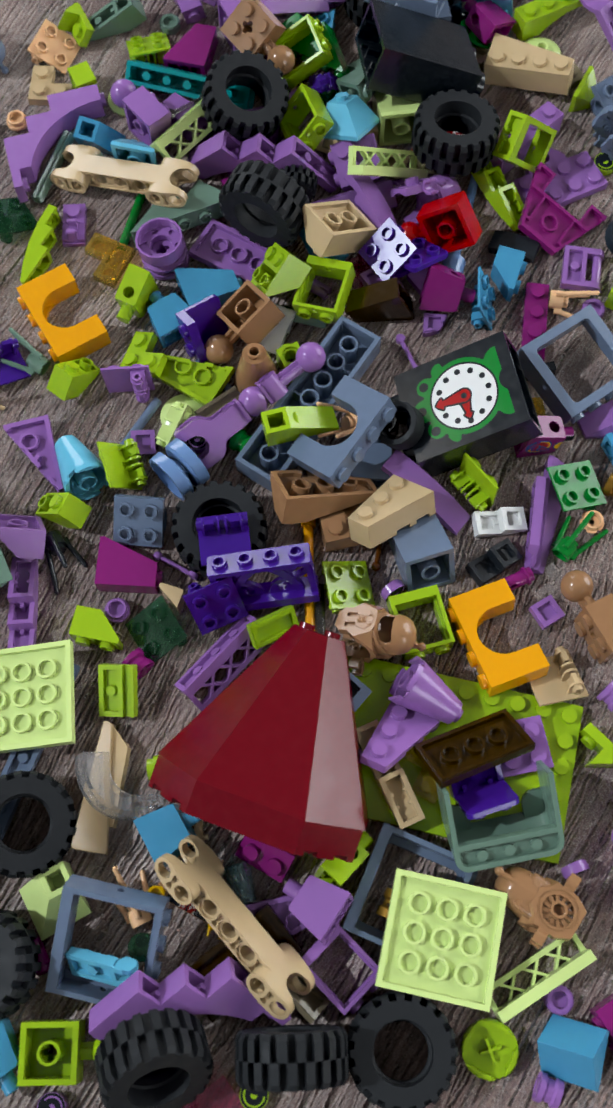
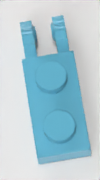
M73 946L65 954L72 975L116 987L135 973L139 967L138 961L128 956L118 959L110 954L105 955L93 952L90 949H81Z

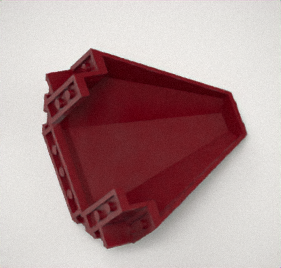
M300 621L299 625L294 624L158 752L159 755L148 786L161 791L160 795L169 802L181 804L179 809L185 814L298 856H303L304 852H307L315 858L334 860L335 857L352 863L369 819L362 765L359 762L360 750L346 643L339 640L340 634L325 630V633L322 634L314 631L316 626Z

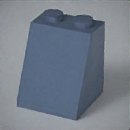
M436 514L430 517L425 515L416 520L417 524L412 527L407 525L399 529L396 536L388 539L407 592L436 584L440 587L456 582L454 548Z

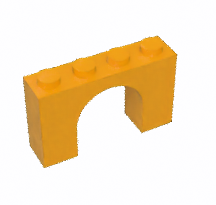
M65 263L16 288L20 296L16 299L22 310L27 309L30 313L26 316L32 327L37 326L40 331L37 334L43 345L48 343L50 349L47 351L53 362L58 361L62 363L86 357L111 344L108 331L97 314L71 327H57L48 322V316L53 307L80 293L76 280Z
M505 578L449 598L448 609H445L449 622L454 623L457 628L456 636L460 645H465L468 651L466 656L470 666L475 667L479 674L477 675L478 683L482 690L486 689L489 697L547 675L550 667L539 643L512 653L503 654L491 651L480 641L477 630L484 621L512 611L516 599Z

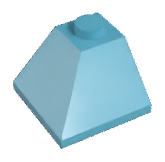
M347 92L337 93L326 106L334 125L323 139L359 141L380 123L379 117L358 95H349Z
M120 138L111 141L110 145L115 159L158 165L155 149L134 139Z

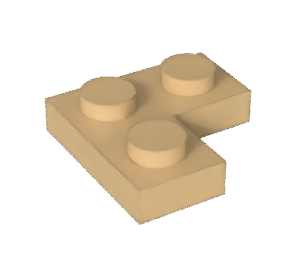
M34 65L28 94L29 104L49 106L47 95L73 90V84L55 83V66Z

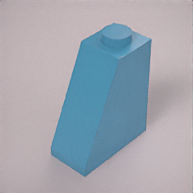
M174 269L177 284L188 306L212 294L219 298L222 306L243 284L241 278H237L233 270Z

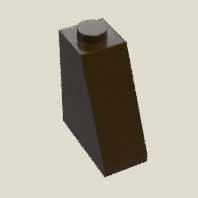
M397 277L351 290L344 309L346 315H349L355 323L415 319L413 299Z

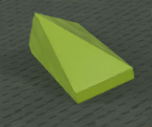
M591 65L572 97L569 112L573 113L591 108L590 103L594 98L591 87L596 84L594 67Z

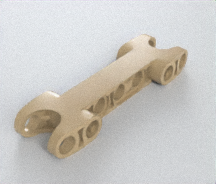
M68 145L63 151V157L71 164L64 168L54 169L50 175V180L58 188L69 192L85 193L88 186L145 194L147 200L154 205L180 208L186 204L188 195L179 186L197 181L200 171L193 163L177 158L165 157L160 165L103 157L101 151L92 146Z
M186 836L179 843V851L184 862L169 853L161 855L155 862V872L176 902L181 905H188L190 903L194 905L248 971L249 976L246 978V985L258 1003L274 1018L279 1020L287 1019L294 1011V1002L288 988L299 995L305 996L309 994L315 986L313 973L291 945L287 943L276 944L222 879L224 866L213 850L198 836ZM187 843L194 846L196 853L189 849ZM163 862L168 864L170 872L165 869ZM298 976L305 980L307 986L300 983ZM276 1001L280 1002L285 1007V1010L279 1008Z

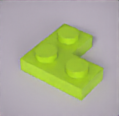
M136 331L120 367L132 366L134 364L149 365L152 378H160L168 358L164 353L152 352L158 340L157 335L154 332Z

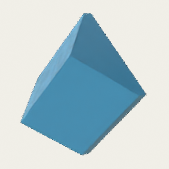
M552 1014L537 1040L541 1071L547 1073L550 1077L559 1078L565 1082L599 1092L609 1030Z

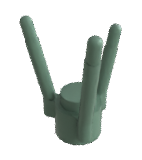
M10 327L8 330L30 352L26 359L28 367L4 358L0 361L25 371L31 376L35 373L40 376L43 375L50 367L51 360L38 352L19 333Z

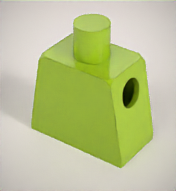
M129 263L115 295V299L121 307L116 318L121 322L129 324L133 315L143 318L147 312V307L152 304L149 296L153 292L159 291V288L150 271Z
M363 831L352 863L335 857L334 860L326 859L317 870L315 876L341 888L369 856L366 850L374 842L371 836Z

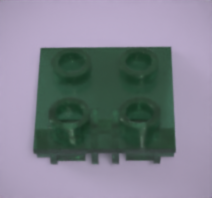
M18 197L0 199V240L9 244L13 241V233L35 229L37 221L24 202L20 203Z
M163 595L159 596L125 624L137 646L145 652L144 656L147 659L151 658L154 663L177 645L182 647L188 643L186 639L188 637Z

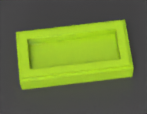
M287 605L247 624L246 627L253 648L258 650L278 640L294 624L299 625L294 606Z

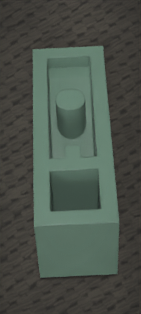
M139 0L110 1L88 18L94 29L89 42L132 31L147 20L143 4Z

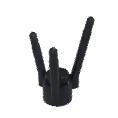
M59 530L46 533L44 549L56 595L59 594L52 555L58 556L62 566L67 568L68 564L63 555L67 547L85 568L88 567L87 562L72 546L68 537H63Z

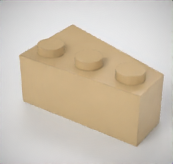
M393 474L348 517L351 540L372 549L396 536L399 529L407 525L409 527L414 526L419 518L425 515L429 517L436 513L434 491Z

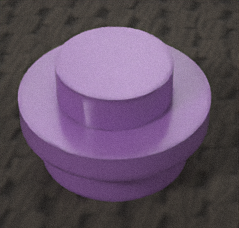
M114 598L106 604L105 615L109 621L121 623L129 617L130 606L124 599Z

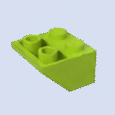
M274 242L273 246L267 249L262 264L253 272L251 282L269 297L299 288L312 267Z

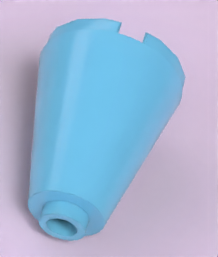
M64 435L57 440L55 452L64 491L71 493L81 501L98 496L101 493L100 489L104 485L106 487L109 485L102 461L73 435Z

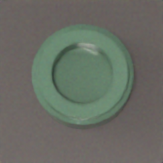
M165 14L160 18L159 24L162 33L175 35L180 31V19L177 15Z

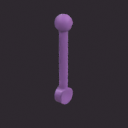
M398 334L396 342L401 344L412 367H417L418 365L405 344V336Z
M156 551L153 554L155 560L167 563L194 580L198 579L199 575L197 573L189 571L164 557L160 551Z

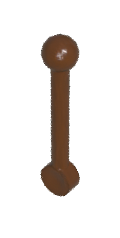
M382 543L377 545L375 561L371 565L374 571H378L381 568L379 561Z

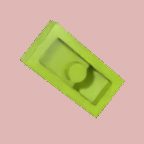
M77 2L64 11L57 27L60 30L71 32L78 46L83 48L87 47L94 32L80 3Z
M591 722L588 723L579 732V736L581 737V742L588 749L595 750L597 753L584 767L613 768V743Z

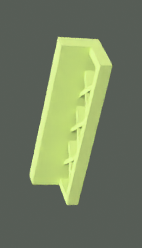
M202 99L149 145L155 149V153L159 152L163 158H171L165 147L169 144L177 145V155L174 158L181 159L213 130L211 128L212 122H207L205 130L197 128L198 118L204 117L205 114L201 106ZM184 130L192 131V141L190 143L182 142Z
M349 146L348 175L406 179L418 176L419 179L428 178V169H417V156L411 150ZM357 151H359L363 157V161L360 163V165H356ZM375 153L380 159L376 166L371 160ZM391 155H393L396 161L392 167L387 161ZM407 156H410L409 168L403 162Z
M575 933L571 940L579 950V953L571 958L560 956L561 946L565 941L555 939L496 979L493 990L498 986L509 989L508 1000L498 1007L493 998L491 1000L490 1007L497 1019L502 1023L507 1022L596 961L597 958L591 949H586ZM556 948V954L549 953ZM544 955L555 958L553 970L548 974L537 971L539 959ZM559 959L566 960L559 966ZM534 963L533 970L526 968ZM521 971L532 973L531 984L526 989L514 987L516 974ZM537 975L543 976L538 981H536ZM511 978L510 986L503 984ZM514 990L520 991L519 994L513 997Z

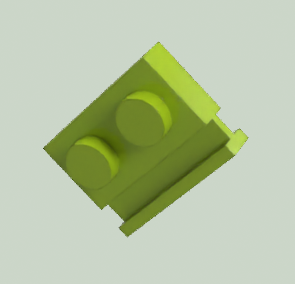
M99 664V716L137 717V664Z

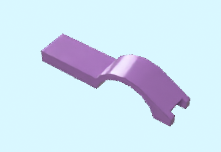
M579 0L586 9L595 14L613 50V0Z

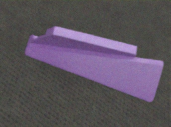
M261 0L278 20L288 19L296 12L300 13L303 17L307 14L313 17L330 11L329 8H337L346 2V0Z
M549 455L544 464L543 477L536 476L531 492L523 567H529L533 574L539 575L544 573L562 508L547 467L563 465L565 463L553 455Z

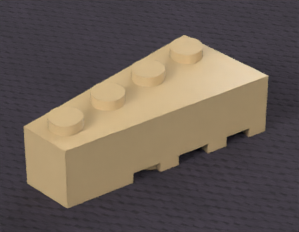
M495 33L484 63L485 84L568 95L573 81V58Z

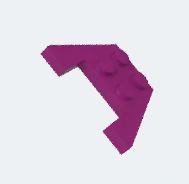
M540 162L535 168L517 228L529 238L539 242L540 247L553 256L565 248V245L571 244L601 224L607 217L595 206L591 205L578 221L544 192L556 174Z

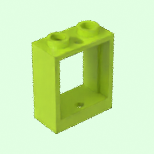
M309 14L285 30L275 43L277 46L284 45L291 48L312 32L320 50L294 70L292 69L290 73L282 76V79L285 78L288 86L294 88L333 60L330 52L332 49L331 44L322 33L324 31L322 23L319 19H314Z
M301 83L288 101V108L281 121L280 128L286 139L295 135L314 151L334 125V122L319 93ZM312 110L314 117L301 133L298 127Z
M510 110L492 155L516 167L534 173L536 166L540 162L544 164L557 130L527 114ZM530 125L537 130L526 157L522 161L516 157Z
M308 255L306 263L312 268L301 286L297 288L292 306L296 315L300 318L319 319L327 324L336 323L341 315L343 316L356 273L353 263ZM315 275L343 281L334 309L306 304Z
M437 584L388 597L387 607L391 615H398V611L432 603L443 638L442 641L427 644L424 651L412 648L409 652L402 654L403 660L412 659L416 656L424 659L426 658L425 655L431 653L436 655L446 654L450 652V648L455 643Z

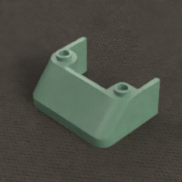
M541 760L536 761L540 787L529 789L523 794L521 799L522 812L471 822L457 804L451 805L447 789H441L436 783L443 825L453 859L460 870L464 872L485 870L553 856L563 849L565 839L554 773Z

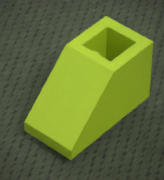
M85 357L55 364L46 389L63 401L79 397L100 374V368L94 365L92 360Z
M69 492L46 493L39 500L38 509L35 514L69 529H81L92 507Z
M81 605L76 606L69 630V635L75 640V644L85 647L95 644L99 645L100 649L114 652L115 649L123 650V643L102 610Z

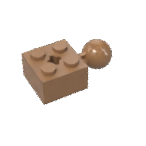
M241 0L220 30L241 53H244V50H250L252 54L257 55V53L264 55L263 58L267 54V61L269 59L275 63L274 67L276 69L280 68L283 75L290 73L295 65L294 53L287 46H277L275 44L286 30L285 26L261 0Z
M248 279L216 312L230 329L224 335H213L206 341L204 348L207 359L217 365L227 363L234 353L233 344L239 338L247 345L260 343L285 317L281 310Z
M581 570L570 571L561 580V592L567 600L580 605L582 611L574 619L575 630L580 637H584L586 640L588 651L592 658L597 659L599 664H602L613 658V594L611 593L595 601L591 595L594 589L592 578Z

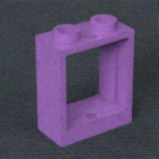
M339 924L325 945L317 940L302 956V959L314 975L315 985L344 1016L348 1011L353 1015L364 1003L361 997L368 990L373 993L378 988V986H375L378 965ZM338 935L373 971L344 1003L309 967Z

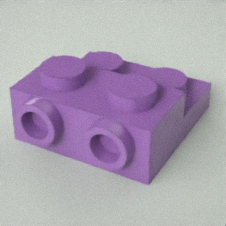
M374 133L365 135L359 141L343 140L330 145L331 152L328 153V158L331 166L335 165L337 173L333 174L336 186H341L344 192L353 189L345 179L348 173L349 146L378 148ZM357 151L356 165H360V163L363 161V157L360 154V152ZM376 153L371 158L375 166L380 161ZM370 176L374 182L386 178Z

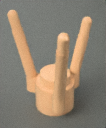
M551 290L548 308L553 309V314L569 318L573 314L562 310V308H567L569 298H590L591 295H599L600 292L590 290Z
M316 402L317 406H333L335 411L346 413L341 419V427L338 430L318 434V438L336 434V439H339L354 432L358 420L355 414L337 405Z
M114 866L112 870L119 885L127 887L117 866ZM142 869L140 870L142 889L148 892L149 888L145 870ZM115 904L124 916L127 925L131 923L133 929L153 919L150 912L130 907L125 908L122 905Z

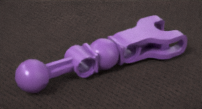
M315 342L302 344L296 352V360L278 374L274 370L266 373L254 383L256 386L244 389L240 393L238 400L236 398L210 417L191 416L174 431V437L183 442L195 436L205 438L206 447L198 458L206 469H209L224 458L228 439L252 421L251 417L261 415V412L267 409L268 403L272 405L286 395L288 392L286 385L304 371L311 373L322 368L326 359L323 347Z

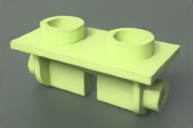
M179 401L171 404L165 420L172 424L168 426L162 423L155 437L157 439L155 444L164 448L175 439L174 431L188 418L193 416L194 410L185 403L184 405Z

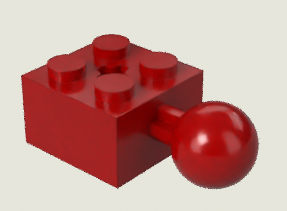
M465 190L424 204L416 217L418 223L408 221L400 225L404 229V234L411 241L414 238H426L428 242L440 246V248L448 251V253L475 245L482 232Z

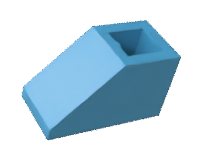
M80 115L73 135L79 145L92 146L102 153L112 156L111 141L120 138L126 139L125 135L104 123Z
M499 245L490 277L504 299L510 302L513 293L518 294L521 281L517 279L519 275H524L527 262L523 260L526 252Z

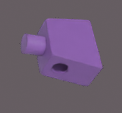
M312 875L306 879L303 885L290 878L282 891L293 899L288 910L323 945L327 943L354 900L348 891Z

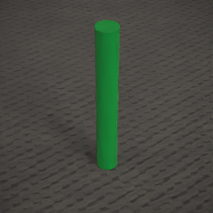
M137 194L118 244V247L122 250L127 249L131 238L130 232L136 225L146 198L145 194Z

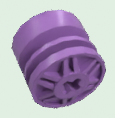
M159 217L145 222L138 229L135 237L136 247L145 270L150 271L153 278L166 281L175 279V268L188 267L190 261L189 252L182 230L175 221Z

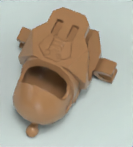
M362 603L354 608L346 607L339 611L335 626L343 634L342 641L346 643L347 658L350 660L348 666L353 669L351 673L354 676H362L364 662L370 663L374 658L388 660L393 656L405 654L412 648L419 651L426 649L425 643H418L416 641V626L405 615H391L385 608L368 603Z
M501 866L495 868L494 871L498 877L495 881L494 890L508 893L506 907L519 918L517 925L533 934L528 943L539 949L547 937L564 941L572 939L587 913L580 898L574 894L582 881L580 877L572 872L564 885H562L560 882L548 877L544 878L538 873L533 874L523 867H509L505 870Z

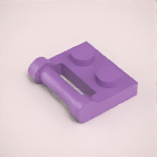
M565 245L560 288L577 291H599L601 293V264L604 261L605 252L601 249ZM587 259L592 261L591 281L585 280Z

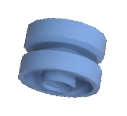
M175 438L165 446L167 456L162 452H158L149 460V463L164 485L176 497L184 501V495L188 491L194 493L193 485L204 484L210 479V475L197 455L183 441Z

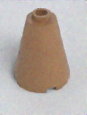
M248 344L242 351L234 375V384L237 388L236 390L240 393L250 386H256L254 383L266 373L272 370L276 374L279 373L268 352L261 344Z

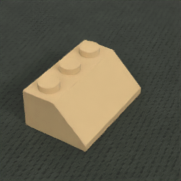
M350 200L304 204L302 207L306 242L320 258L356 253L378 230Z

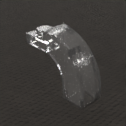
M82 752L75 757V771L79 788L88 803L101 814L115 820L131 821L137 818L138 814L151 813L156 808L164 805L163 796L160 794L133 795L121 790L113 781L110 773L109 752Z

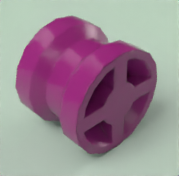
M141 648L132 651L122 662V664H137L138 680L144 677L155 664L151 658L147 659L144 656L145 652Z

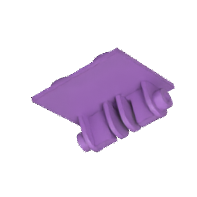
M134 364L124 367L112 365L107 368H100L109 393L134 391L137 401L146 403L150 399V390H155L149 365Z

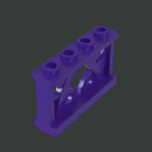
M309 543L207 557V577L210 583L224 577H231L247 611L320 601L319 583ZM296 567H302L301 569L295 571ZM260 572H270L278 575L272 582L257 583L248 580L252 575ZM307 573L308 577L300 578V576H303Z

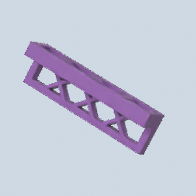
M250 614L237 620L174 684L199 710L203 711L264 648L262 647L257 650L250 644V636L246 625L257 620ZM244 649L243 658L240 662L232 663L233 654L237 650ZM219 668H226L225 677L221 681H214L215 672ZM201 687H208V695L200 702L194 694Z

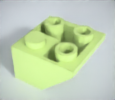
M61 861L57 865L50 867L49 871L36 875L19 890L41 941L55 934L63 885L74 874L68 862ZM80 895L75 922L93 913L85 896Z

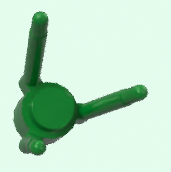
M594 511L587 515L571 536L563 538L572 519L570 515L567 516L556 540L552 543V552L557 558L564 562L574 561L579 554L608 534V529H605L578 549L576 548L578 543L575 539L594 516Z

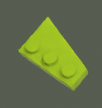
M166 355L168 358L160 378L156 379L196 402L205 405L221 394L233 376L235 369L230 366H215L214 363L205 362L204 364L193 362L186 358Z

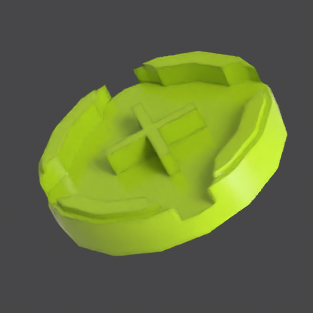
M492 1018L479 1019L469 1025L463 1034L461 1042L462 1058L470 1072L478 1078L487 1081H495L511 1074L517 1065L519 1048L516 1037L507 1025L500 1020Z

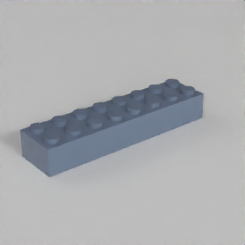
M341 315L320 344L326 355L325 364L316 372L308 373L304 371L296 377L287 388L288 392L286 395L279 399L272 409L284 406H317L316 402L339 406L331 395L332 391L344 375L359 382L380 352L381 337ZM261 423L235 458L237 471L272 492L270 471L295 470L298 466L287 454V451L296 440L268 447ZM317 435L309 437L314 441L318 439Z

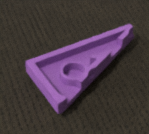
M44 415L3 425V429L56 491L58 493H65L49 416Z

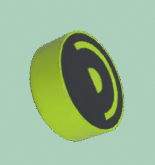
M598 154L594 163L603 176L613 173V160H610L608 154Z
M240 1090V1101L244 1108H263L268 1101L269 1091Z

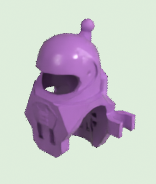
M438 174L421 179L415 176L407 178L405 181L403 179H396L392 181V184L396 186L390 189L392 197L414 194L416 196V208L410 215L403 218L404 223L408 221L418 223L416 217L424 204L461 191L458 181L454 177H449V174Z

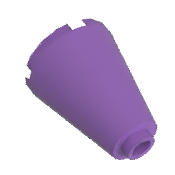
M416 656L409 661L411 666L408 670L402 668L394 679L389 693L393 696L388 697V700L446 724L457 722L463 714V703L421 657Z

